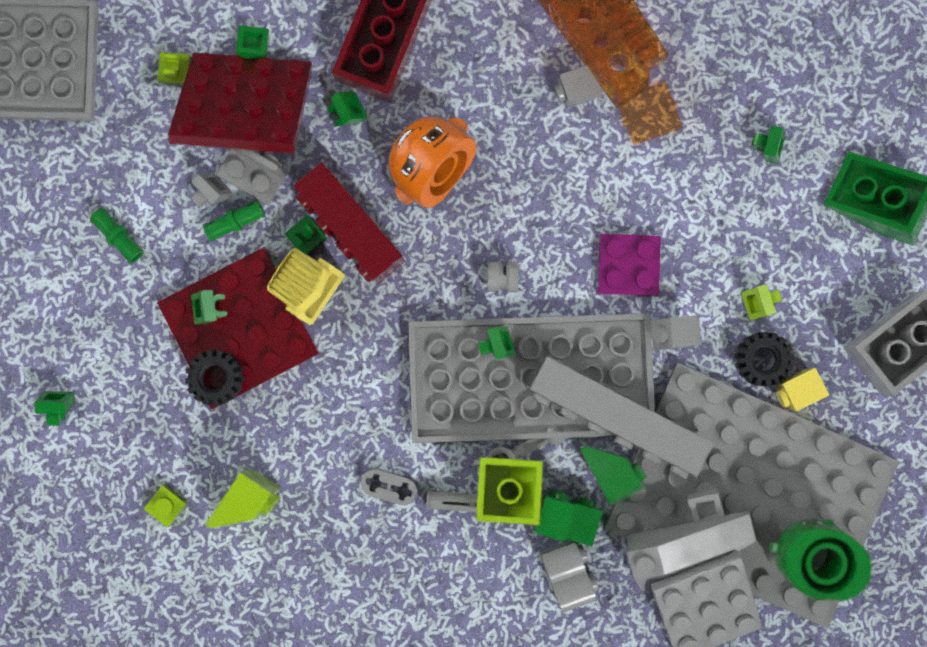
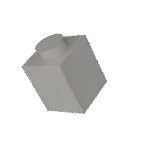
M594 63L560 74L557 80L558 85L554 86L559 102H565L567 109L599 98L604 91Z
M698 315L650 320L653 350L701 346Z

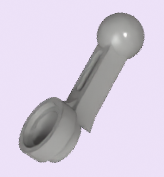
M558 424L551 425L548 428V432H564L563 428ZM566 438L530 439L511 449L497 447L490 451L487 458H494L498 453H505L510 459L519 460L548 443L560 444Z

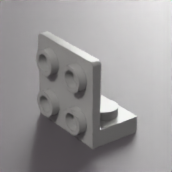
M231 149L216 175L269 206L287 177L281 169L283 165L278 162V159L265 151H262L259 155L254 150Z

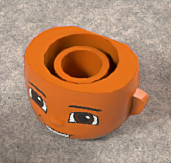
M436 116L423 117L412 122L398 136L390 151L388 165L390 176L396 185L395 194L404 205H410L414 201L425 208L436 206L445 199L470 167L476 154L477 145L475 140L467 133L468 124L464 120L454 117L448 120Z

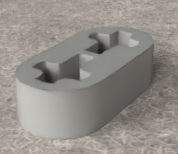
M373 468L368 470L361 479L362 490L367 495L399 505H407L414 501L417 496L418 488L413 479L403 475ZM374 474H378L379 481L387 483L388 487L378 486L373 491L370 489L371 484L367 483V478H373ZM403 482L408 483V489L413 491L412 495H406L405 499L399 498L400 493L391 490V486L401 487Z

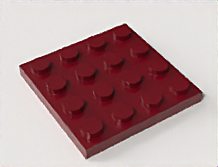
M193 52L168 131L169 144L294 154L312 75V62L271 59L267 57L253 60L244 59L238 55Z
M264 247L157 302L189 367L191 366L190 361L192 359H196L199 353L207 352V350L228 352L240 361L239 365L243 366L244 369L242 375L245 377V382H242L241 387L243 389L237 393V397L320 354L304 322L285 309L287 304L267 290V285L276 268ZM207 290H213V296L216 294L225 295L224 300L216 301L214 305L217 311H227V315L217 318V321L208 324L195 325L191 295ZM211 366L204 374L205 384L213 390L222 388L226 382V373L220 366ZM209 405V406H210L211 409H215V408H217V407H219V406H221V405H214V406H213V405Z

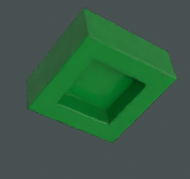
M239 25L236 55L244 59L253 60L267 57L269 29Z

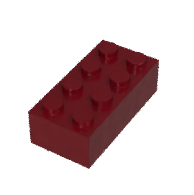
M361 0L332 70L335 81L391 103L432 0Z
M322 162L293 185L299 192L295 196L298 202L310 215L314 211L319 215L315 219L316 223L329 237L333 234L336 235L339 240L334 244L349 260L354 257L359 262L354 267L368 283L374 280L379 285L405 262L399 251Z

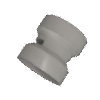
M488 262L487 292H497L499 289H506L508 292H518L519 263L509 262L507 265H500L498 262Z

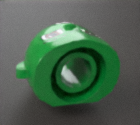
M815 518L797 521L784 530L777 542H771L768 551L774 552L775 565L783 577L796 589L811 598L838 601L857 597L869 585L871 579V559L866 549L831 520ZM826 548V559L823 564L812 571L811 562L813 556L819 550Z

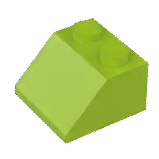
M480 457L476 521L539 525L543 461Z
M252 468L240 472L205 526L211 529L251 521L260 515L266 516L268 512L271 513L281 497L276 494L281 487Z

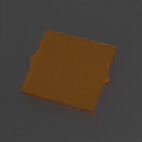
M666 82L617 99L624 119L622 124L627 127L633 146L683 128L676 110L678 104L673 102Z

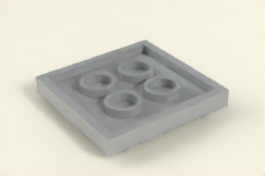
M737 550L650 584L671 647H715L762 629L742 557Z

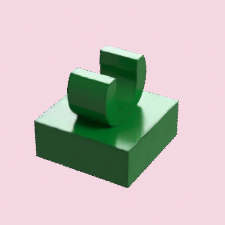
M355 91L338 92L330 97L333 104L327 108L328 113L337 111L340 117L338 121L333 123L335 127L359 124L368 118Z
M771 126L768 136L754 133L751 145L754 146L753 149L764 152L763 155L766 162L779 164L786 138L784 128Z
M308 215L285 233L292 244L307 255L328 239Z
M213 290L192 294L191 300L195 325L208 324L217 321V318L226 316L227 311H217L214 305L216 301L224 300L225 295L216 294L213 296Z
M498 326L487 330L489 340L477 343L481 355L494 352L496 360L516 355L508 326Z
M44 391L34 402L35 414H46L48 426H60L61 420H65L66 413L75 404L74 392Z

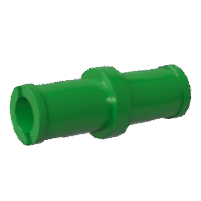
M256 199L239 209L233 210L231 208L227 210L226 215L203 224V229L208 239L213 242L232 231H242L243 226L266 217L261 203Z
M100 208L91 215L90 222L106 237L105 241L107 244L114 246L129 264L135 263L143 256L144 250L128 235V229L123 225L120 226L105 208Z

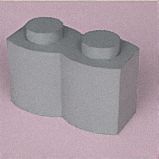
M569 540L539 552L562 613L597 600L594 592L598 591L599 587L594 574H587L584 563L588 562V557L582 544L577 546L575 541Z

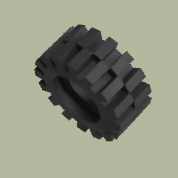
M768 332L754 333L744 338V341L738 345L737 348L739 350L735 353L734 357L737 358L735 367L739 369L740 373L738 374L741 378H745L746 382L755 386L765 387L781 383L782 379H786L789 376L787 374L788 371L793 369V365H790L791 360H794V355H790L792 348L790 345H786V339L778 337L776 333ZM762 347L771 350L775 357L774 365L767 371L757 369L753 363L754 353Z
M207 350V352L199 353L196 359L190 361L191 366L185 372L188 373V378H185V384H189L190 388L187 390L195 396V400L201 401L205 405H222L229 403L230 400H234L237 397V393L242 391L243 387L241 385L242 382H245V377L242 375L244 369L243 366L239 365L240 361L234 358L232 354L220 350ZM215 365L223 368L227 376L224 386L217 390L209 388L204 381L206 370Z

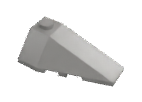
M747 511L627 535V556L634 580L642 591L652 590L651 583L736 550L739 551L755 543L756 536L750 513Z

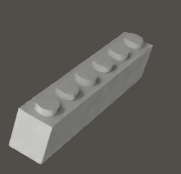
M548 356L545 358L528 390L534 393L533 400L549 407L550 403L561 407L559 413L573 421H576L578 417L589 422L587 428L602 436L605 431L616 436L614 442L629 450L633 446L643 450L642 457L658 465L661 460L671 465L669 471L684 479L688 475L698 477L714 443Z

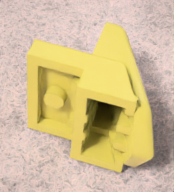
M293 248L277 267L267 285V290L287 304L285 308L287 311L307 324L313 325L345 277V274L320 257L316 261L301 250Z

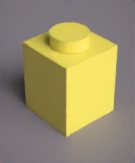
M806 368L776 385L779 390L776 392L777 399L783 408L787 407L789 411L797 412L829 396L816 368Z

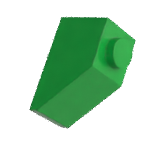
M587 446L580 449L609 504L615 505L646 488L643 480L647 476L639 462L633 463L628 458Z

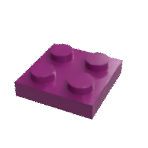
M600 234L598 294L659 296L661 236Z

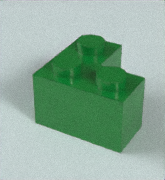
M550 488L549 493L542 491L539 525H532L534 532L563 542L568 539L592 547L603 512L600 508L596 507L597 502L584 497H579L578 501L571 500L567 492L555 488Z

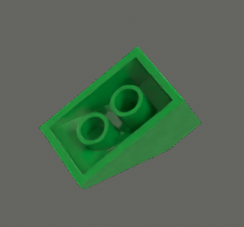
M848 152L825 199L824 206L885 237L913 246L927 218V176Z

